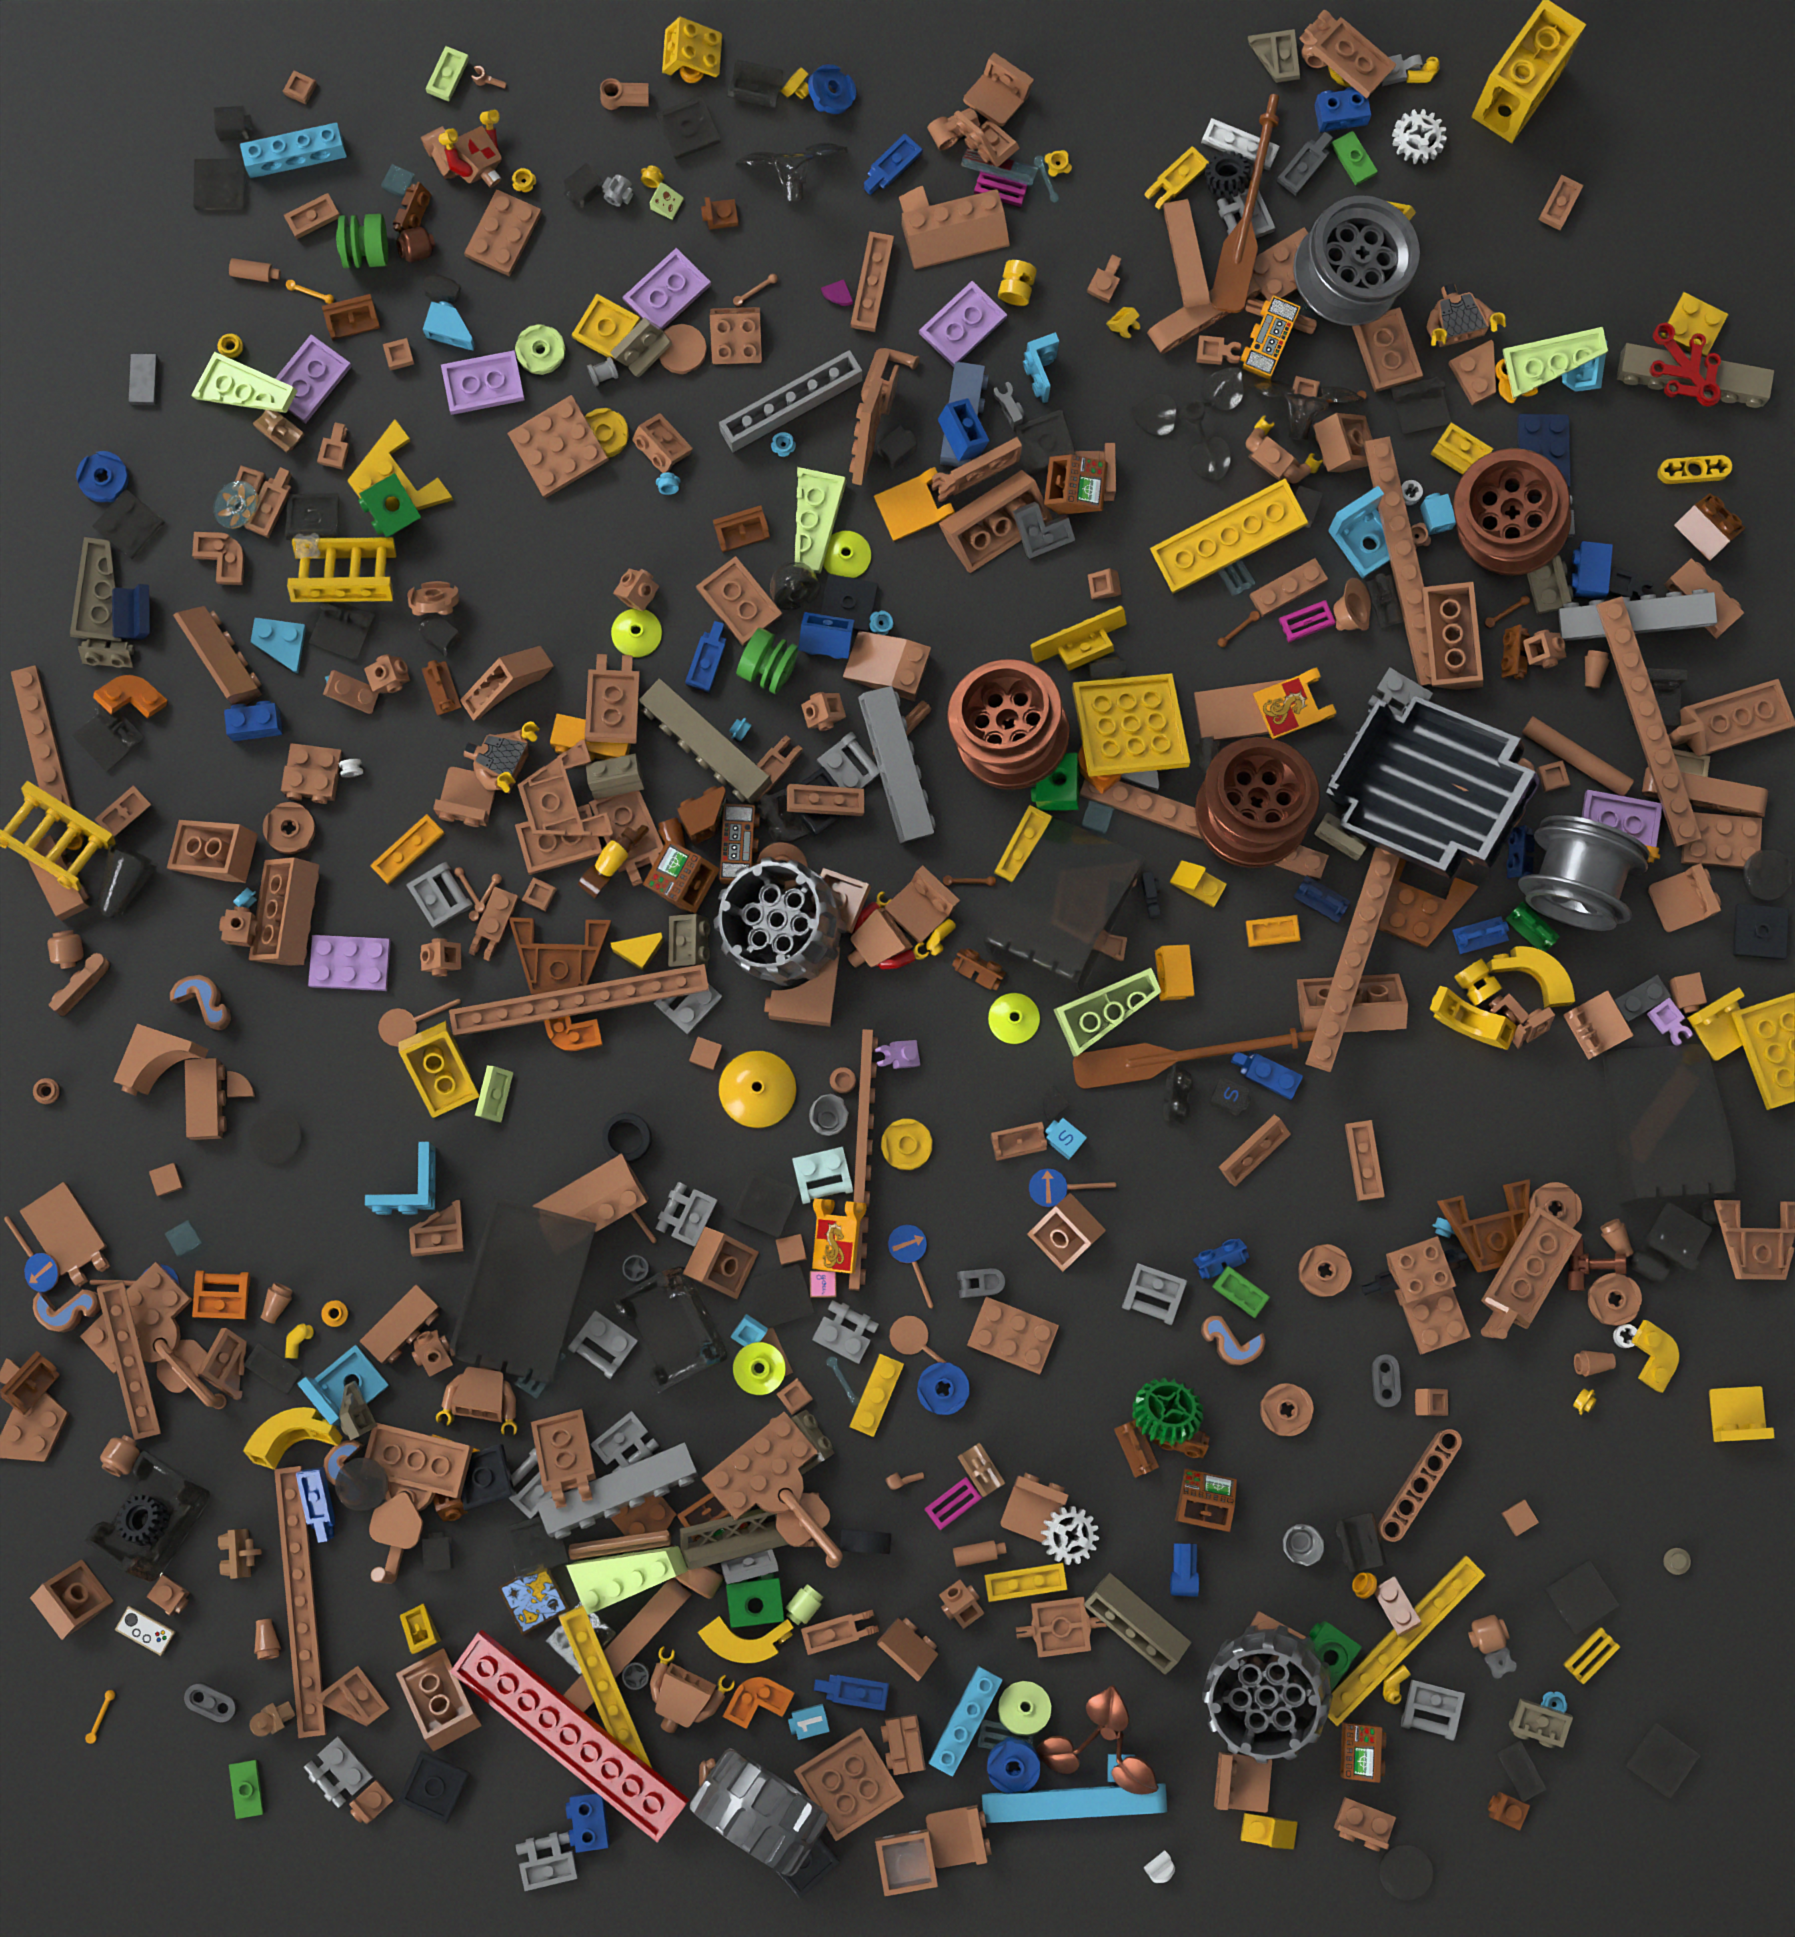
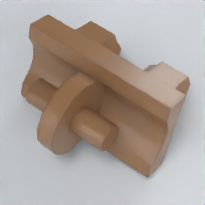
M265 410L262 416L253 423L255 428L287 453L293 450L304 436L301 430L277 411Z
M980 1443L958 1456L959 1461L982 1497L1005 1484Z
M248 1529L228 1530V1533L218 1537V1547L220 1550L229 1549V1560H223L219 1564L220 1574L230 1576V1579L251 1577L250 1566H255L254 1555L262 1554L261 1549H254L253 1539H249Z
M289 1701L276 1708L274 1703H271L264 1707L261 1713L254 1715L249 1725L252 1733L263 1737L270 1732L273 1735L285 1727L283 1723L295 1716Z

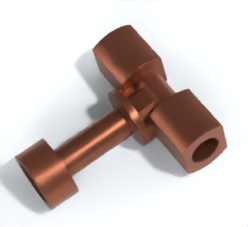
M1580 1238L1570 1255L1571 1272H1568V1290L1585 1291L1584 1275H1589L1590 1269H1615L1616 1274H1627L1626 1253H1615V1258L1589 1259V1254H1584L1583 1238Z

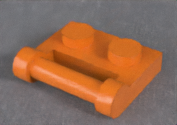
M197 1270L195 1274L192 1317L247 1320L250 1273L213 1274ZM205 1284L239 1285V1292L204 1291Z

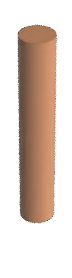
M1534 716L1531 717L1521 732L1620 796H1624L1634 782L1627 775Z

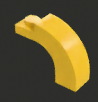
M1518 946L1510 951V958L1509 954H1499L1493 956V959L1487 963L1490 969L1489 974L1522 971L1535 978L1542 990L1544 1008L1569 1006L1575 1002L1573 986L1566 970L1554 957L1542 950Z
M1439 986L1436 995L1432 999L1430 1010L1435 1013L1434 1018L1475 1040L1508 1050L1517 1026L1507 1017L1474 1007L1458 997L1449 988Z
M306 1407L293 1408L280 1412L265 1421L251 1436L243 1451L253 1463L275 1470L285 1451L298 1441L315 1439L338 1446L343 1437L336 1429L337 1426L330 1425L317 1409Z
M720 1615L698 1633L708 1647L719 1656L738 1663H755L779 1653L773 1643L778 1641L781 1644L793 1635L790 1630L794 1626L789 1619H786L763 1637L745 1639L732 1632Z

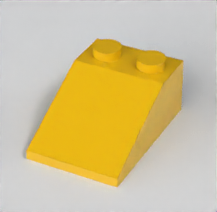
M446 1021L398 1042L399 1053L432 1118L480 1097Z

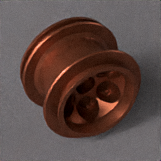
M1509 448L1491 452L1475 461L1465 471L1455 490L1453 510L1460 542L1467 554L1476 563L1493 573L1516 576L1534 572L1553 560L1567 540L1571 527L1568 485L1558 467L1539 453L1520 448ZM1512 484L1519 487L1516 492H1508L1506 488ZM1531 496H1539L1542 498L1541 501L1536 504L1530 503L1528 501ZM1487 498H1495L1497 500L1491 506L1484 504ZM1511 512H1516L1515 519L1510 520ZM1532 520L1542 522L1537 528H1532L1528 525ZM1488 522H1495L1497 524L1496 528L1492 530H1487L1484 526ZM1510 533H1517L1520 536L1519 538L1506 539Z
M1017 659L991 661L968 673L959 682L951 695L947 711V722L951 736L956 743L963 764L983 783L1006 790L1027 788L1051 775L1061 763L1068 747V717L1062 706V699L1057 685L1040 667ZM1022 701L1027 702L1024 706H1017ZM995 703H1002L999 707H992ZM1039 721L1035 726H1030L1031 722ZM984 723L989 724L986 728H979Z
M1253 737L1229 744L1210 763L1205 780L1196 798V824L1203 841L1221 859L1240 867L1262 868L1282 861L1301 844L1309 824L1316 815L1320 801V788L1317 776L1304 756L1281 741ZM1237 780H1243L1247 785H1241ZM1262 780H1268L1272 785H1266ZM1229 800L1235 802L1236 805L1233 806ZM1277 800L1284 801L1287 805H1280Z

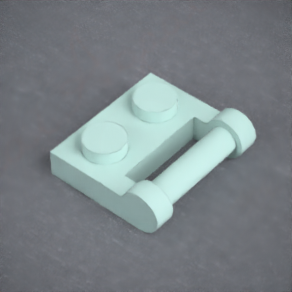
M843 1147L792 1159L803 1204L810 1203V1200L841 1192L846 1194L853 1192ZM837 1175L842 1176V1182L807 1189L806 1183Z

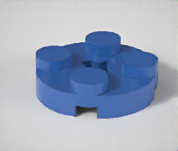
M831 64L822 65L808 78L809 94L814 101V107L820 112L826 111L831 114H841L855 100L856 87L854 81L848 74L845 76L840 72L841 68ZM829 85L831 86L832 89H835V90H836L835 93H832V92L829 90V88H828Z
M99 451L90 457H85L80 462L76 472L80 489L89 499L96 502H115L125 491L129 481L126 466L117 455L108 451ZM104 471H107L108 479L99 482V479L96 477L97 474H103Z
M938 1362L926 1368L921 1374L918 1381L917 1394L920 1402L927 1410L936 1414L949 1415L960 1410L966 1403L970 1394V1383L967 1375L960 1367L951 1362ZM942 1381L944 1384H950L951 1387L948 1389L949 1395L945 1396L944 1393H937L936 1390L939 1388L938 1382Z
M1013 1737L1006 1738L1003 1742L998 1743L988 1756L987 1771L991 1783L1005 1793L1025 1792L1031 1789L1036 1784L1040 1775V1757L1037 1751L1029 1743ZM1009 1762H1018V1766L1021 1768L1019 1771L1017 1769L1012 1770V1772L1008 1770Z

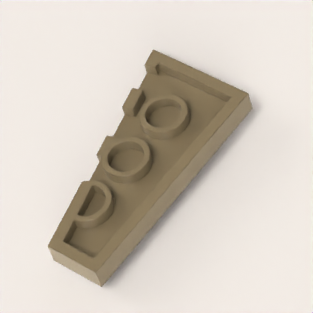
M84 537L70 637L122 642L121 638L113 637L112 590L115 588L109 540Z

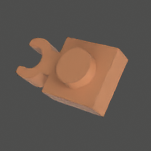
M1199 335L1196 362L1221 365L1222 358H1226L1230 363H1238L1240 356L1232 355L1231 351L1240 350L1241 344L1232 342L1224 345V338Z

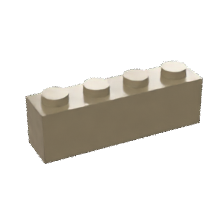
M1111 1573L1096 1586L1083 1604L1165 1675L1179 1662L1192 1643Z

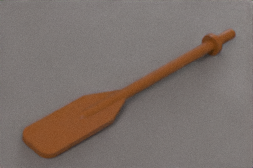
M1276 94L1270 95L1266 113L1260 115L1259 123L1263 128L1242 219L1223 242L1211 295V305L1216 310L1238 313L1244 309L1258 251L1252 225V216L1272 128L1277 127L1279 124V118L1276 116L1279 96Z
M1291 1028L1290 1034L1182 1051H1173L1142 1043L1084 1052L1073 1059L1075 1081L1080 1088H1096L1152 1079L1179 1061L1292 1044V1048L1296 1049L1298 1048V1043L1313 1041L1316 1030L1296 1033L1295 1028Z

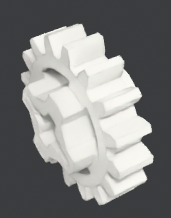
M1414 109L1410 117L1404 113L1402 119L1396 122V129L1392 133V136L1395 137L1392 144L1393 146H1399L1397 154L1405 153V161L1412 157L1413 164H1416L1418 159H1421L1425 164L1427 163L1428 156L1434 160L1437 153L1442 152L1443 144H1445L1447 137L1443 136L1446 127H1439L1442 120L1438 119L1435 121L1433 119L1435 113L1432 112L1427 116L1425 109H1422L1421 114H1417ZM1410 125V130H1407L1406 133H1404L1406 127ZM1435 140V143L1430 148H1428L1429 143H1432V141Z
M1070 1506L1068 1512L1064 1507H1060L1059 1515L1051 1512L1050 1515L1053 1520H1044L1043 1523L1048 1526V1529L1041 1531V1534L1047 1536V1539L1042 1541V1545L1050 1546L1046 1553L1048 1555L1056 1553L1054 1560L1058 1562L1064 1557V1563L1070 1565L1072 1558L1077 1564L1081 1563L1080 1556L1089 1559L1090 1556L1087 1551L1089 1549L1096 1550L1092 1542L1099 1540L1098 1536L1093 1535V1531H1096L1098 1526L1090 1524L1094 1518L1092 1516L1085 1518L1084 1509H1080L1076 1513L1074 1506ZM1068 1517H1073L1072 1519H1070L1069 1523L1064 1525L1059 1524L1061 1520ZM1083 1525L1086 1529V1538L1083 1536L1082 1533ZM1066 1531H1072L1075 1538L1073 1540L1068 1539L1065 1535ZM1054 1533L1057 1534V1538L1059 1541L1057 1546L1054 1542ZM1072 1547H1082L1074 1553H1068V1551L1070 1552Z

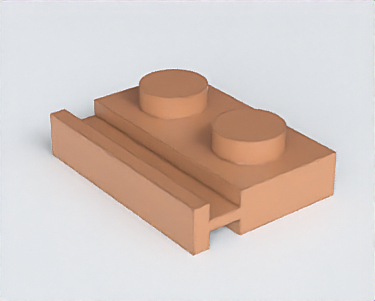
M1550 1007L1543 1011L1540 1008L1528 1015V1020L1524 1027L1521 1024L1517 1026L1512 1041L1518 1049L1522 1046L1523 1041L1526 1040L1529 1043L1550 1029L1555 1017Z

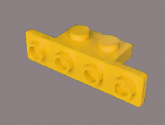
M1118 606L1100 615L1086 619L1079 624L1032 643L1030 647L1035 663L1059 654L1067 670L1070 671L1114 652L1113 644L1106 633L1127 624L1124 608Z

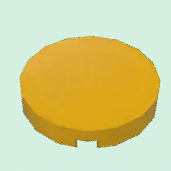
M608 408L595 409L586 414L585 418L607 457L610 458L619 454L626 446L629 438L628 425L623 416Z
M901 1119L893 1122L885 1130L882 1136L881 1150L884 1158L891 1166L899 1170L911 1171L921 1167L928 1160L932 1152V1138L929 1130L923 1124L914 1119Z

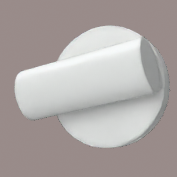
M1164 1850L1144 1866V1870L1153 1882L1164 1883L1171 1879L1175 1872V1866L1169 1854Z

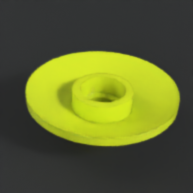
M852 531L834 533L831 535L823 566L829 574L857 578L869 567L871 561L870 546L858 533ZM844 549H848L851 554L843 556L841 552Z
M633 608L624 611L616 618L612 626L611 635L615 647L622 654L633 655V658H640L651 654L659 646L662 638V628L654 614L648 610L640 611ZM634 627L641 629L638 634H633L631 630Z
M1009 993L999 997L993 1003L989 1011L988 1021L991 1031L999 1040L1009 1044H1020L1029 1040L1036 1033L1040 1022V1015L1036 1004L1029 997L1019 993ZM1017 1013L1019 1015V1020L1015 1022L1010 1019V1014Z
M751 1343L743 1347L735 1357L733 1364L734 1378L737 1384L750 1394H768L774 1391L784 1379V1358L778 1349L768 1343ZM757 1363L764 1365L765 1369L762 1373H757L754 1370V1366Z

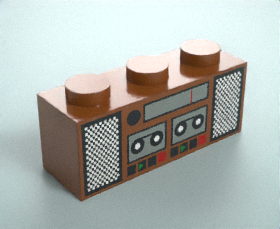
M724 804L720 864L721 884H731L737 877L735 873L740 868L748 869L757 865V863H753V853H758L759 838H754V829L760 826V813H755V805Z

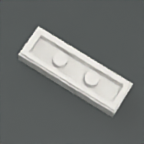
M1211 118L1201 143L1222 152L1227 151V154L1234 151L1235 156L1240 153L1243 155V158L1246 157L1249 163L1254 164L1260 138ZM1269 142L1264 169L1268 171L1279 149L1278 145Z

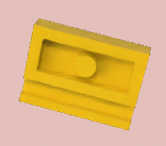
M1451 422L1432 450L1431 455L1463 475L1475 461L1491 453L1493 448Z

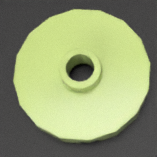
M541 324L530 326L522 331L515 346L518 362L525 370L533 374L543 375L553 372L561 365L565 357L566 349L562 336L556 329ZM539 348L545 349L542 354H538L536 351Z
M1021 1681L1013 1683L1004 1690L999 1699L998 1714L1000 1721L1010 1732L1016 1735L1029 1736L1037 1734L1045 1727L1051 1716L1052 1706L1048 1694L1042 1687L1033 1682ZM1028 1704L1030 1710L1024 1712L1021 1710L1020 1705Z

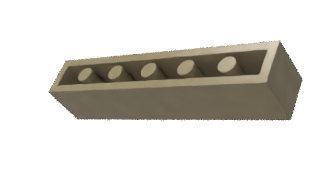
M1626 343L1621 351L1616 380H1621L1628 385H1648L1649 388L1655 390L1665 388L1666 384L1671 380H1676L1682 385L1695 386L1690 379L1662 375L1656 378L1650 374L1649 368L1657 360L1663 361L1665 364L1680 366L1667 350ZM1685 354V355L1688 357V359L1690 360V356H1691V355ZM1701 357L1699 373L1705 380L1707 368L1704 366L1705 357ZM1710 358V364L1716 365V361ZM1721 360L1717 368L1715 382L1721 390L1720 399L1725 403L1741 402L1746 403L1748 407L1752 408L1763 407L1770 399L1774 370ZM1654 366L1656 372H1662L1659 366ZM1669 386V389L1673 392L1677 391L1675 386ZM1704 392L1707 398L1712 397L1709 392Z
M660 678L639 699L643 706L641 712L651 721L656 718L661 723L659 728L669 737L672 734L679 739L677 744L686 753L692 751L698 757L695 760L705 770L710 767L715 772L714 778L723 786L728 783L734 789L732 794L742 803L746 800L752 805L772 784L767 774Z

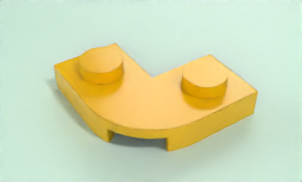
M1643 1320L1631 1343L1650 1355L1638 1379L1657 1392L1663 1393L1678 1366L1679 1350L1676 1342L1670 1335L1650 1321Z

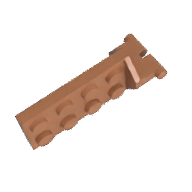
M1775 679L1682 708L1680 710L1681 726L1671 732L1668 737L1672 747L1686 743L1700 757L1795 727V719L1780 681Z
M1535 1207L1481 1300L1493 1310L1485 1327L1481 1329L1482 1336L1504 1339L1507 1337V1332L1512 1323L1526 1329L1529 1328L1582 1234L1540 1207Z

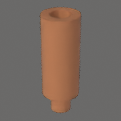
M231 258L229 264V275L232 277L270 282L271 279H280L281 270L273 269L272 264Z
M994 1540L953 1548L956 1567L998 1559L997 1555L1007 1553L1005 1543L995 1544Z

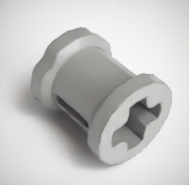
M611 357L597 365H587L595 387L607 379L619 378Z

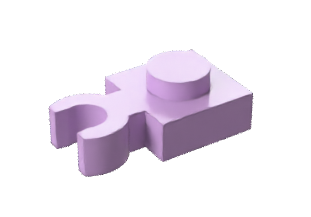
M1670 998L1647 1013L1662 1034L1667 1031L1671 1033V1041L1674 1045L1678 1046L1682 1043L1678 1038V1033H1683L1687 1039L1692 1036V1031L1680 1024V1021L1685 1017Z
M917 1040L895 1041L890 1043V1046L883 1045L875 1049V1052H882L885 1055V1060L877 1062L878 1066H886L892 1062L893 1069L920 1066Z

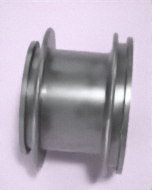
M1362 195L1344 198L1327 208L1318 217L1311 232L1303 238L1297 248L1293 272L1298 291L1312 310L1331 322L1347 326L1371 323L1385 315L1393 306L1397 297L1411 283L1420 257L1418 237L1408 218L1387 201Z
M1562 815L1544 818L1541 821L1540 828L1534 834L1537 843L1547 851L1540 873L1524 876L1518 882L1520 890L1526 895L1525 899L1528 905L1551 919L1589 930H1612L1617 924L1629 921L1632 918V912L1619 899L1627 876H1636L1647 871V860L1650 855L1648 848L1626 832L1597 821Z

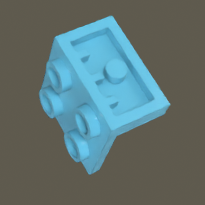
M1056 332L1028 342L1027 350L1024 352L1025 361H1023L1025 372L1027 375L1031 374L1034 381L1032 383L1034 394L1037 398H1041L1042 403L1048 402L1051 387L1043 366L1051 364L1057 357L1059 339Z

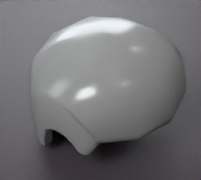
M833 1094L820 1096L813 1102L809 1112L810 1123L813 1128L825 1136L838 1134L845 1128L849 1115L844 1105V1100Z
M1296 1524L1286 1531L1283 1537V1550L1292 1562L1311 1566L1322 1557L1324 1541L1321 1534L1314 1527Z

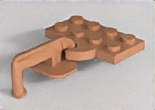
M881 348L875 352L861 391L863 403L859 404L856 418L860 419V421H857L854 436L858 437V440L855 439L852 448V454L856 456L852 458L849 472L853 473V484L862 486L874 452L876 433L881 415H889L893 405L899 365L894 366L890 380L886 381L882 378L888 362L893 361L905 364L914 370L919 364V356L888 348Z
M155 1262L126 1290L143 1361L157 1363V1378L169 1391L180 1393L189 1387L206 1406L222 1409L226 1405V1397L219 1393L214 1395L198 1378L199 1375L196 1374L208 1353L195 1340H180V1329L174 1319L193 1299L159 1263ZM102 1314L80 1337L114 1374H118Z
M783 1412L705 1475L702 1481L735 1521L757 1504L764 1511L777 1513L776 1530L789 1545L801 1546L813 1537L827 1554V1565L831 1568H836L840 1565L843 1554L823 1530L830 1520L828 1507L817 1495L802 1493L804 1488L803 1477L798 1469L817 1455L818 1451L789 1416Z
M376 1423L377 1427L371 1430L360 1474L384 1480L383 1491L387 1502L374 1510L369 1532L373 1540L391 1545L385 1569L382 1567L374 1568L371 1572V1579L374 1582L392 1584L397 1579L404 1549L413 1548L420 1539L423 1520L419 1511L424 1510L432 1502L436 1493L461 1498L474 1446Z

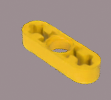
M1723 455L1672 458L1665 460L1660 465L1657 474L1658 478L1665 484L1720 481L1725 479L1731 472L1732 462ZM1717 463H1720L1721 467H1725L1721 473H1719V469H1710L1707 474V469L1715 467ZM1690 464L1699 465L1701 474L1698 476L1692 475L1688 470V466ZM1683 465L1682 471H1677L1672 476L1665 472L1668 466H1670L1671 470L1675 471L1679 470Z

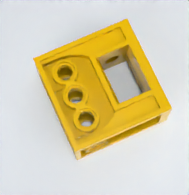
M1542 0L1491 72L1471 117L1510 143H1513L1564 71L1586 24L1551 1ZM1500 106L1509 107L1511 115L1507 117L1501 116L1498 108Z

